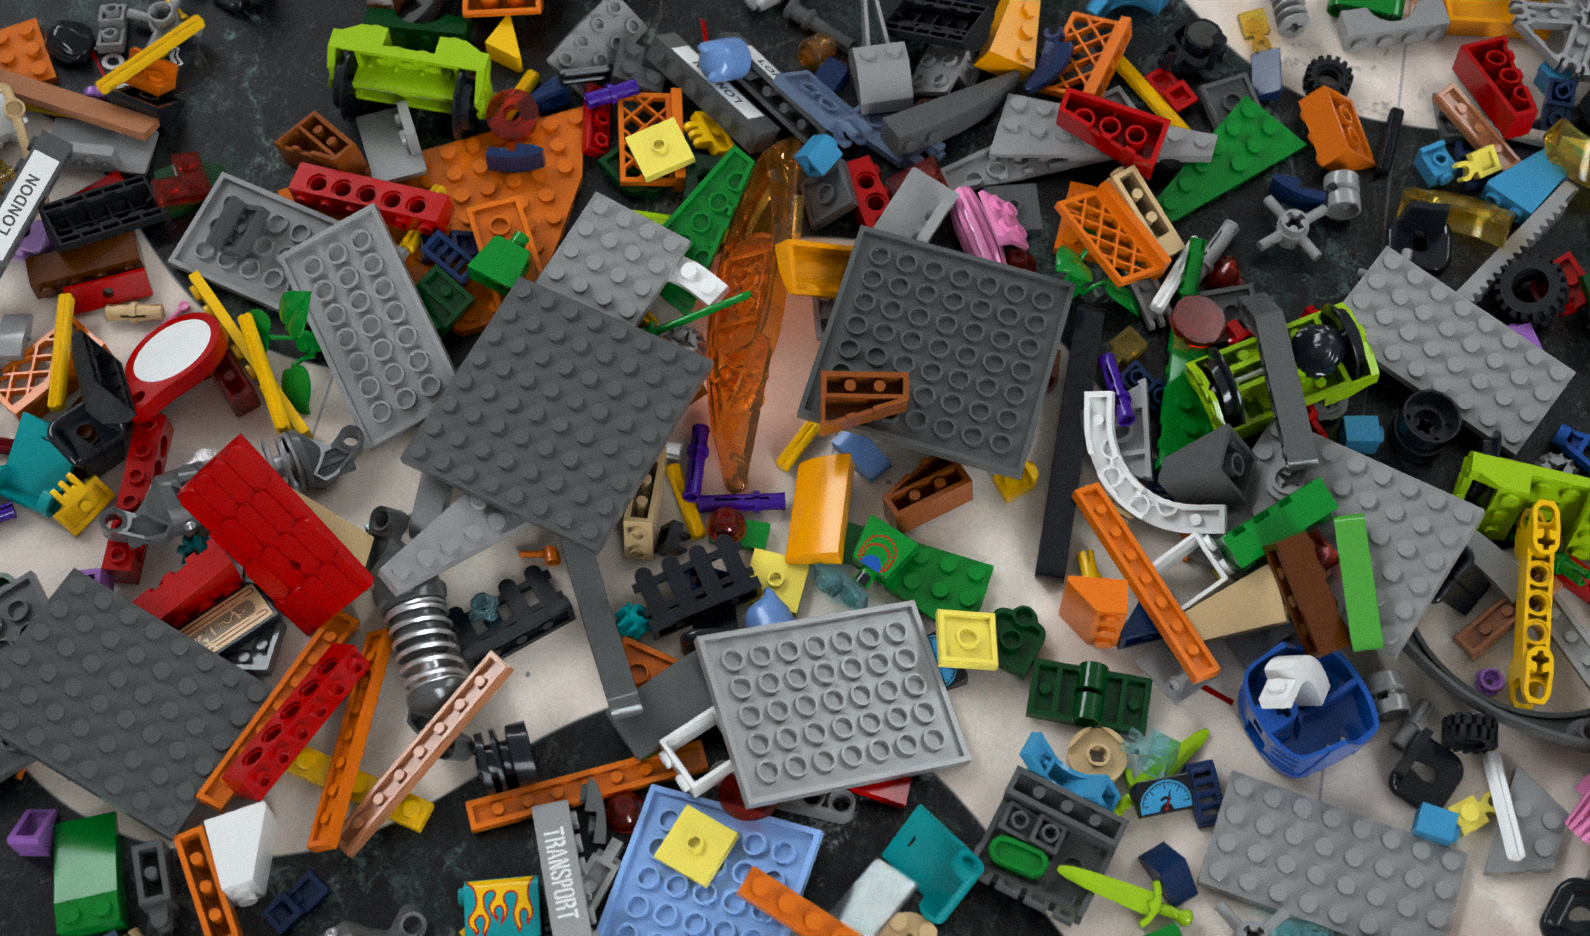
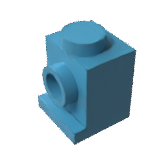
M1444 140L1420 148L1414 161V165L1429 188L1439 184L1441 186L1448 184L1454 179L1458 169L1452 168L1455 162L1446 150Z

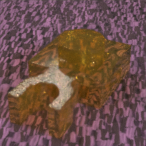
M1263 7L1239 13L1237 21L1244 41L1252 39L1253 54L1259 52L1257 45H1264L1266 50L1272 49L1270 40L1265 37L1270 34L1271 29Z
M1129 325L1109 342V347L1112 351L1105 353L1114 354L1117 366L1121 360L1129 365L1149 348V344Z

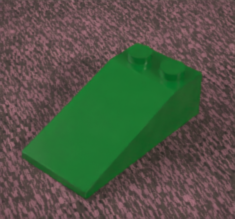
M116 811L54 824V910L56 931L59 936H102L113 929L116 932L130 929Z

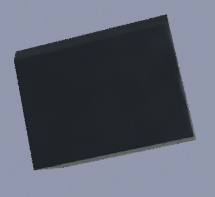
M131 85L114 89L111 93L115 105L158 118L160 126L157 130L164 134H167L185 106V100L165 93L157 97Z

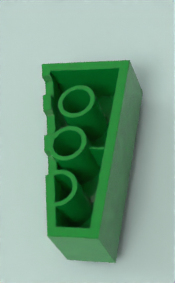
M1318 477L1214 541L1234 570L1242 569L1244 572L1259 563L1257 559L1265 554L1263 546L1303 531L1308 533L1307 527L1315 522L1318 525H1322L1334 517L1332 511L1339 507L1321 478Z

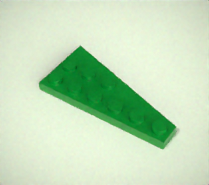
M1245 95L1212 133L1218 135L1212 161L1187 162L1156 200L1171 224L1206 203L1217 199L1227 191H1231L1263 173L1264 170L1284 161L1292 154L1298 153L1307 144Z
M736 145L731 147L662 225L690 240L691 246L684 257L699 263L709 271L756 165L755 161ZM669 282L665 284L659 294L684 316L692 313L697 298L685 289Z
M1176 319L1170 325L1168 344L1170 356L1169 364L1166 366L1165 371L1167 383L1163 389L1160 416L1162 429L1161 437L1157 443L1159 456L1155 462V470H1161L1165 457L1213 431L1200 398L1184 373L1185 363L1208 355L1200 321Z
M848 522L843 562L847 565L851 564L860 570V567L853 563L852 555L865 527ZM918 543L917 553L889 583H884L876 577L874 581L883 586L885 591L901 602L915 600L919 614L925 615L936 622L935 613L937 609L980 612L994 566Z

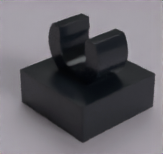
M673 519L661 526L654 553L661 556H666L672 552L676 555L686 553L688 549L679 544L680 540L685 542L691 538L688 532L682 531L684 523Z

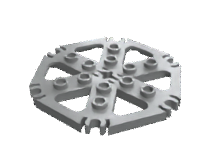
M1510 0L1508 13L1516 14L1511 21L1515 25L1514 28L1553 70L1560 64L1558 73L1562 74L1565 69H1568L1572 72V80L1576 79L1580 74L1578 82H1590V69L1588 66L1590 58V22L1586 24L1588 21L1587 15H1590V0H1552L1554 3ZM1533 30L1568 31L1561 53L1551 52L1544 41L1534 34Z

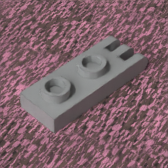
M1138 262L1134 264L1135 266L1142 268V266ZM1121 271L1123 277L1128 275V271ZM1148 277L1128 284L1129 290L1135 298L1138 309L1149 331L1156 329L1153 319L1156 320L1159 328L1166 326L1164 316L1170 325L1176 320L1169 303L1162 314H1156L1155 311L1150 310L1149 306L1161 287L1158 279L1152 280Z

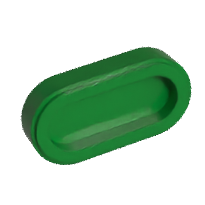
M1005 835L994 838L989 845L988 857L991 863L1028 880H1038L1045 875L1048 869V857L1044 851Z

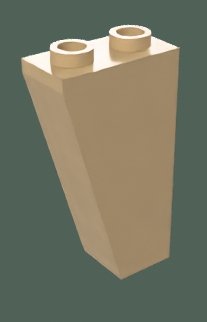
M1132 165L1127 169L1121 166L1110 173L1111 177L1104 182H1110L1169 257L1172 259L1182 252L1186 246L1136 166Z
M667 446L663 448L625 510L623 519L625 558L654 560L666 479Z
M1269 564L1264 565L1184 612L1205 644L1293 623Z

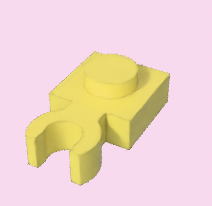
M1493 144L1466 154L1467 161L1456 162L1452 165L1453 169L1461 167L1464 170L1463 176L1458 178L1457 182L1469 181L1472 177H1474V180L1481 179L1502 169Z
M1490 791L1486 792L1479 802H1477L1474 795H1471L1446 809L1459 814L1457 825L1461 826L1460 837L1487 825L1490 821L1486 815L1496 816L1495 808L1488 803V799L1492 798Z

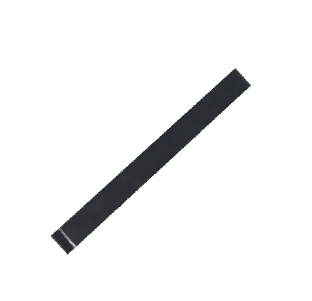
M1077 305L1035 579L1064 583L1076 503L1071 496L1074 490L1079 488L1086 441L1084 432V392L1093 391L1105 308Z

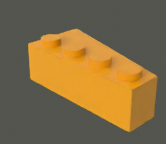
M1000 0L994 13V20L991 23L990 37L980 48L981 52L973 66L996 76L1018 70L1020 72L1018 84L1027 77L1035 68L1041 0Z

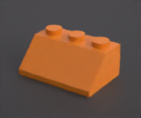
M462 0L463 18L542 14L544 9V0Z
M1323 85L1298 101L1301 108V119L1309 130L1308 139L1315 147L1317 153L1316 161L1322 169H1327L1331 172L1341 169L1356 171L1376 166L1354 103L1350 98Z
M1068 575L1059 606V616L1086 644L1094 645L1100 649L1116 647L1127 616L1128 580Z

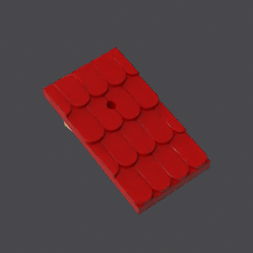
M241 433L183 485L178 492L177 497L180 499V504L210 532L209 536L246 570L247 576L275 601L274 606L306 636H310L373 584L374 577L365 567L374 537L290 487Z

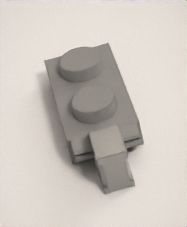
M612 837L605 851L598 849L596 853H592L586 863L588 875L582 876L583 882L589 880L592 899L586 900L587 906L594 905L595 912L613 884L622 863L619 857L625 846L623 842Z

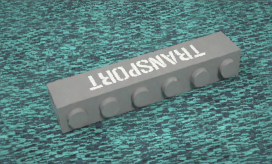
M568 799L531 807L552 936H599L598 929L593 931L591 929V925L597 924L594 905L587 906L586 901L592 899L589 880L583 882L582 876H587L588 872L585 857H578V853L584 852L580 833L574 834V830L579 829L576 811L570 812Z

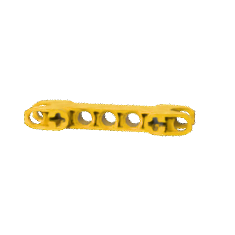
M1539 499L1531 509H1524L1519 515L1514 548L1515 557L1518 561L1513 658L1509 661L1508 700L1511 706L1531 710L1534 705L1542 706L1547 702L1551 695L1554 673V657L1550 651L1554 556L1560 545V511L1555 501ZM1540 507L1550 509L1552 512V520L1547 523L1542 510H1538ZM1528 515H1530V516H1529V522H1528V525H1527V527H1526V525H1525V517L1528 516ZM1531 570L1536 571L1540 575V583L1532 579ZM1529 599H1533L1538 603V612L1530 608ZM1528 628L1535 630L1537 641L1529 638ZM1541 685L1543 688V696L1540 699H1538V692ZM1518 688H1521V695L1526 704H1521L1517 701L1515 693Z

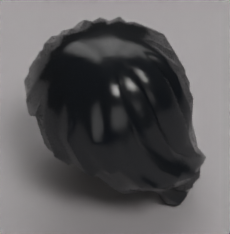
M57 20L52 23L45 33V49L55 60L70 65L71 63L80 62L86 64L88 62L91 50L94 47V34L91 28L82 22Z
M1306 325L1301 327L1299 332H1296L1295 336L1291 339L1297 368L1301 369V372H1304L1306 377L1313 379L1316 378L1318 380L1321 377L1332 374L1346 353L1344 337L1340 331L1330 325Z

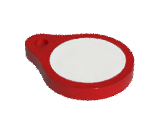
M197 312L176 317L153 330L136 346L125 367L126 380L137 414L131 420L132 423L137 424L150 420L176 398L201 383L216 369L226 353L228 335L214 316Z

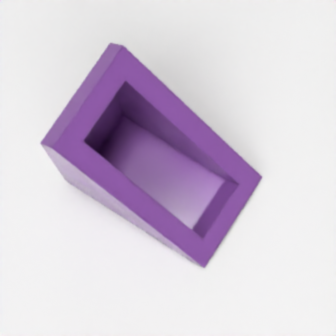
M26 809L7 837V844L20 856H51L54 842V824L57 821V809Z

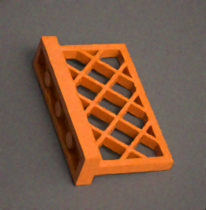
M1072 11L1063 29L1065 33L1063 42L1076 39L1079 45L1074 47L1073 55L1083 51L1086 58L1076 62L1071 58L1069 65L1062 73L1065 74L1074 70L1077 77L1065 81L1061 74L1058 77L1059 84L1054 86L1048 85L1037 92L1063 98L1067 86L1071 87L1082 83L1084 86L1083 92L1102 98L1132 37V20L1130 17L1121 16L1119 21ZM1078 21L1086 23L1088 27L1076 31L1074 24ZM1103 28L1113 29L1111 33L1100 36L1097 31ZM1093 33L1096 39L1085 43L1082 41V36ZM1098 45L1102 47V52L1091 55L1088 50ZM1091 64L1094 69L1082 74L1079 68Z
M671 88L670 93H639V95L618 100L620 186L673 187V192H684L685 167L669 173L668 178L660 177L646 183L642 173L638 177H626V171L632 165L639 171L640 169L634 157L625 151L628 145L624 141V137L632 135L624 128L630 121L640 128L635 132L637 133L651 127L657 121L660 123L674 117L684 135L682 89ZM623 101H634L639 107L631 113L623 106ZM653 102H665V108L659 113L649 105ZM643 110L653 117L646 124L636 117Z
M1109 181L1100 183L1097 190L1058 201L1054 206L1117 288L1148 277L1152 280L1159 279L1172 262L1169 255ZM1090 201L1094 208L1087 206V202ZM1070 207L1080 211V215L1072 214L1067 208ZM1085 214L1098 218L1097 223L1085 219ZM1103 220L1106 221L1110 228L1102 225ZM1083 227L1096 231L1095 236L1086 233ZM1101 233L1114 238L1113 243L1101 239ZM1119 240L1122 241L1126 248L1118 245ZM1099 247L1112 251L1111 256L1103 254ZM1117 254L1130 258L1129 263L1117 259ZM1135 260L1138 261L1142 268L1134 265ZM1115 267L1128 271V275L1121 277Z
M73 316L72 326L76 328V332L81 329L112 355L106 344L100 338H96ZM55 327L25 350L24 361H11L1 369L3 376L0 377V382L9 380L8 389H0V403L19 423L23 412H28L42 418L51 411L47 406L51 363L49 370H38L39 362H52V354H41V351L46 346L53 345ZM72 351L69 358L66 398L80 388L72 359ZM32 363L30 371L19 372V368L23 364ZM47 377L37 387H34L36 378ZM17 379H28L27 387L15 388ZM25 395L12 405L13 396Z

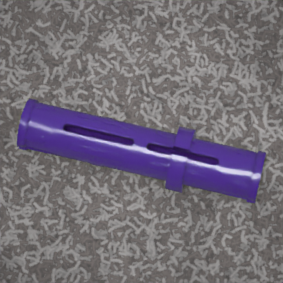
M1104 353L1099 356L1098 364L1100 365L1108 391L1115 392L1117 422L1122 427L1130 426L1136 420L1130 405L1132 400L1130 393L1125 390L1114 354Z
M702 423L693 425L691 443L687 446L686 451L688 464L682 497L690 503H696L701 499L705 459L709 456L707 444L710 429L709 426Z
M753 491L752 494L700 495L701 499L699 501L700 513L754 511V514L765 510H786L785 492L759 493V491Z

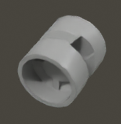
M1344 169L1328 173L1323 180L1324 191H1326L1325 206L1328 209V214L1326 215L1335 220H1347L1359 215L1361 212V197L1359 194L1358 174Z
M1383 670L1363 678L1374 700L1379 723L1400 720L1411 714L1412 710L1408 697L1402 693L1405 686L1399 670Z

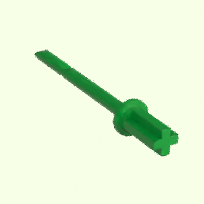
M751 291L740 293L720 303L712 304L659 326H656L651 321L648 323V326L641 329L660 337V334L749 299Z

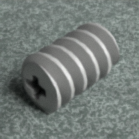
M1271 0L1279 35L1286 38L1300 35L1310 21L1307 15V8L1305 7V0Z

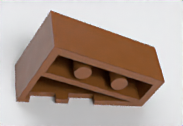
M315 110L273 142L285 162L291 166L299 167L300 162L358 175L369 166L356 144Z
M821 371L819 379V437L905 412L909 403V372Z
M931 455L928 458L924 457L919 462V466L910 475L906 474L882 496L884 516L891 527L904 534L973 500L972 479L960 463Z

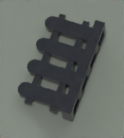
M721 534L716 538L717 550L707 554L704 547L695 545L689 550V562L680 565L677 558L668 556L662 561L663 572L653 576L652 572L645 567L639 568L635 572L636 584L632 585V589L635 594L641 593L648 608L643 611L646 619L652 618L648 623L654 641L763 596L762 585L758 576L750 578V576L754 575L752 566L746 568L738 552L742 550L740 541L734 542L728 534ZM720 558L729 574L721 579L718 578L711 563ZM695 570L702 587L692 591L684 573ZM668 581L675 598L665 602L657 585Z
M530 565L524 571L526 581L519 585H516L511 579H504L498 585L500 595L493 599H490L486 593H478L472 599L474 609L466 613L457 606L449 609L447 618L452 620L453 623L451 631L456 633L461 642L459 645L460 654L463 655L471 673L490 650L504 659L576 619L567 596H564L561 590L555 593L548 580L552 577L548 569L542 572L540 567ZM532 589L539 602L530 607L522 594ZM504 603L507 604L513 614L512 617L505 621L496 609ZM478 617L481 618L487 628L485 632L479 635L470 623Z

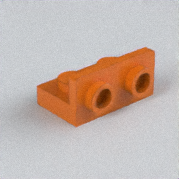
M137 47L131 48L129 59L142 51V49ZM160 57L124 83L159 97L175 89L178 64Z

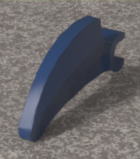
M1049 27L1044 30L1045 44L1036 70L1025 84L1027 93H1035L1054 82L1069 65L1074 47L1071 42H1063L1065 33L1062 27H1059L1058 32L1054 35L1051 34Z

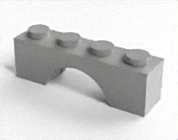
M1420 0L1416 2L1412 14L1399 21L1380 19L1367 8L1343 10L1340 12L1336 29L1343 51H1361L1367 48H1385L1390 45H1408L1420 41L1443 39L1450 25V20L1443 0Z

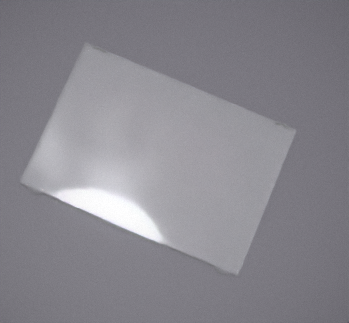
M876 857L829 914L863 936H878L919 886L916 882Z

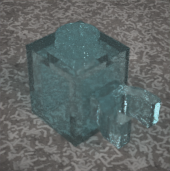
M1131 727L1128 737L1134 739L1136 743L1130 744L1123 740L1120 750L1127 754L1138 755L1137 769L1156 779L1167 777L1178 759L1181 742L1154 728L1146 739L1139 730Z

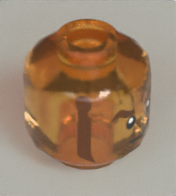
M816 33L800 42L798 59L809 70L817 71L828 57L836 58V43L832 37L824 33Z

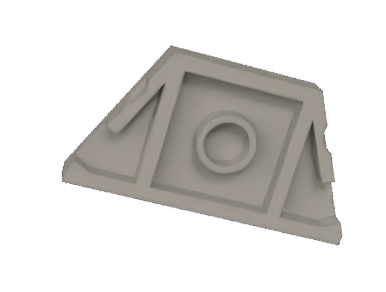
M1143 378L1137 381L1139 385L1128 390L1132 399L1130 405L1136 418L1135 422L1130 426L1122 427L1117 422L1115 414V433L1120 453L1131 473L1137 478L1151 482L1154 481L1149 391L1147 379Z
M1516 767L1511 777L1509 791L1526 856L1518 862L1507 859L1499 824H1497L1482 874L1485 876H1493L1498 873L1524 874L1528 871L1534 873L1550 872L1554 868L1566 826L1565 821L1569 813L1522 768Z

